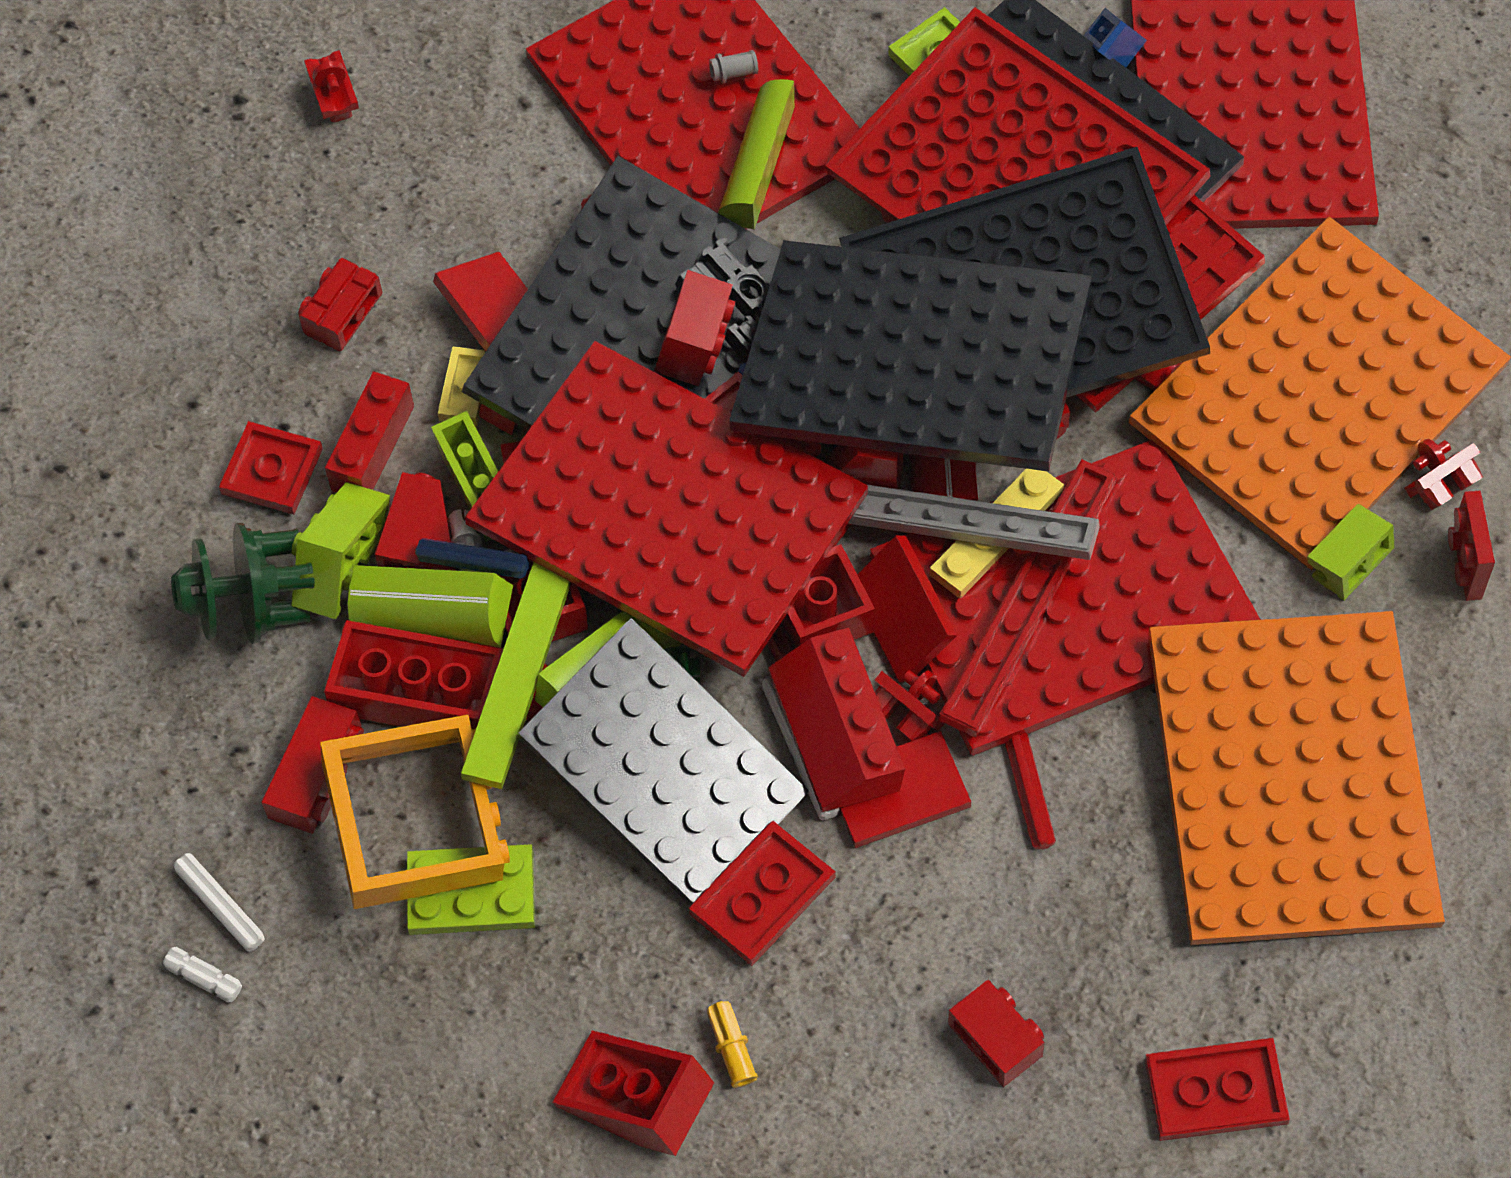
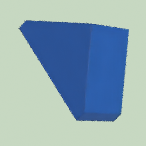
M1107 8L1103 9L1083 35L1093 43L1092 46L1109 60L1114 58L1124 67L1128 66L1147 41Z

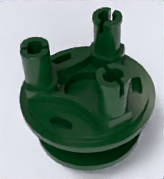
M236 523L233 529L235 575L214 578L211 575L208 555L202 538L193 539L192 563L184 564L171 576V590L175 609L192 619L200 618L202 630L207 640L216 638L215 598L238 595L245 630L251 644L259 643L266 631L275 630V626L303 622L309 623L310 611L291 606L292 600L274 603L271 600L273 597H277L279 592L306 588L314 589V577L300 579V575L313 573L311 562L275 568L274 564L266 562V557L292 554V545L296 535L299 533L298 528L262 533L261 530L251 531L243 523ZM192 586L195 587V594H194V595H192V592H191V587H192Z

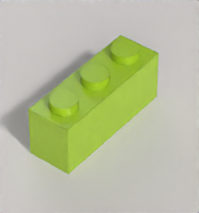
M465 411L432 426L431 429L437 448L470 510L498 473V469L468 412ZM482 534L485 542L492 540L490 537Z

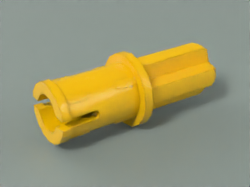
M720 1001L709 1006L707 1014L718 1042L715 1050L717 1053L722 1054L732 1087L738 1088L753 1083L757 1080L758 1075L755 1073L746 1048L748 1038L741 1034L731 1003Z

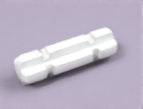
M172 947L163 960L166 970L176 975H183V979L209 993L215 992L217 997L228 1003L233 1002L241 991L242 985L238 979L229 974L223 976L221 970L195 956H188L186 951L178 947Z

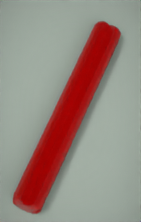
M1027 733L1021 736L1017 734L1011 737L1012 740L1006 742L1005 746L1028 834L1034 849H1048L1055 844L1056 838L1029 736Z

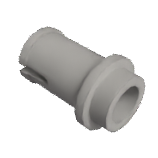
M753 50L723 57L719 53L715 55V58L709 59V69L712 80L720 81L723 84L729 78L758 74V62Z

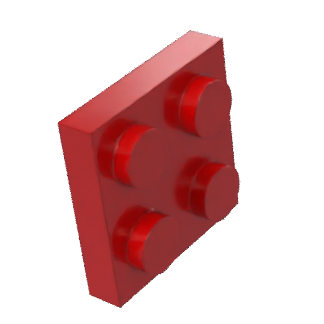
M248 421L220 482V492L222 495L294 515L322 453V443L315 439Z
M1481 490L1464 492L1460 507L1454 510V526L1448 528L1450 550H1456L1458 562L1455 564V579L1458 587L1463 586L1466 601L1482 600L1495 564Z

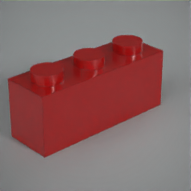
M375 371L372 372L325 466L331 491L338 492L345 482L374 490L414 408L408 382Z
M311 696L261 802L268 819L311 834L314 833L318 822L325 821L330 811L331 803L321 762L320 742L364 734V729L361 726L356 710ZM344 763L343 768L346 776L348 765Z

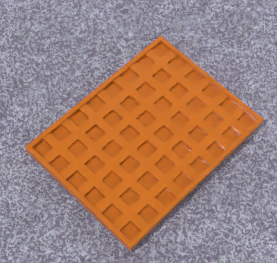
M1329 216L1207 338L1210 345V354L1183 362L1130 415L1128 423L1164 449L1170 457L1312 571L1314 567L1308 563L1307 556L1357 504L1370 510L1413 465V461L1420 457L1418 444L1425 439H1431L1435 442L1509 364L1511 356Z
M1393 611L1150 627L1148 637L1190 945L1442 927L1445 919Z

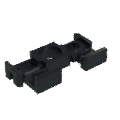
M720 238L715 242L713 248L711 246L706 247L702 251L698 262L687 270L733 284L729 299L736 301L735 307L744 315L746 322L740 326L736 323L730 326L725 333L724 340L746 363L770 285L752 265L745 268L726 248L727 238ZM687 270L679 274L675 283L679 290L682 287ZM743 285L753 287L758 292L759 297L756 299L745 297L741 293L740 287Z

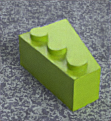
M345 482L335 495L331 494L322 511L315 513L303 533L299 532L294 539L292 555L296 556L295 565L311 562L313 568L312 574L300 575V579L314 577L315 586L314 589L293 590L291 606L335 620L337 619L341 611V606H339L340 596L343 590L349 591L354 565H358L359 562L367 564L379 543L388 516L390 495Z

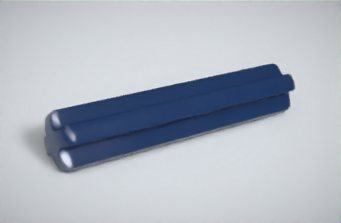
M427 538L420 539L415 549V554L420 562L495 573L514 578H524L529 569L527 556L523 554Z

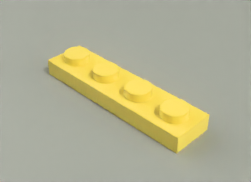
M1025 469L993 503L1045 511L1063 493L1064 484L1047 471ZM956 540L930 567L929 576L955 596L961 598L1009 548Z

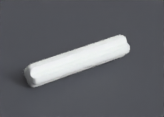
M186 853L176 860L173 865L176 873L246 951L252 952L264 942L265 938L262 931L192 854Z

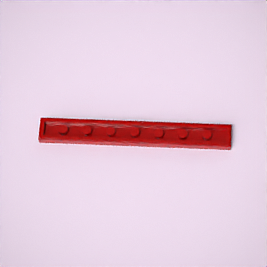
M1081 459L1052 512L1097 518L1116 484L1118 475ZM1029 552L940 712L939 721L975 738L977 737L1074 560L1073 557Z

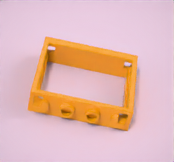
M468 715L320 742L321 762L353 909L503 880L504 864L510 863L506 840H498L496 827L501 826L497 802L489 803L487 790L492 789V787L470 781L469 784L486 855L367 877L344 773V763L460 742L465 763L476 729L471 728Z

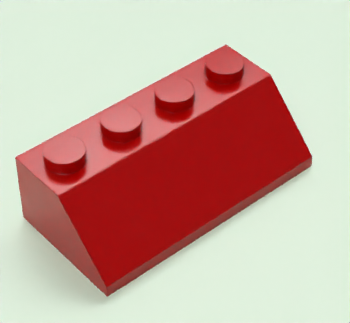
M346 620L325 686V696L329 702L356 710L359 719L404 727L468 715L471 728L476 729L503 648Z
M850 628L811 637L768 667L770 679L822 813L900 791L905 767Z

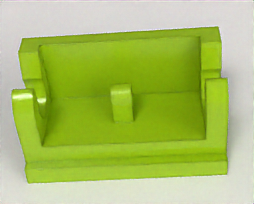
M1357 504L1307 556L1308 563L1317 569L1312 574V577L1345 601L1395 548L1393 524L1362 505Z

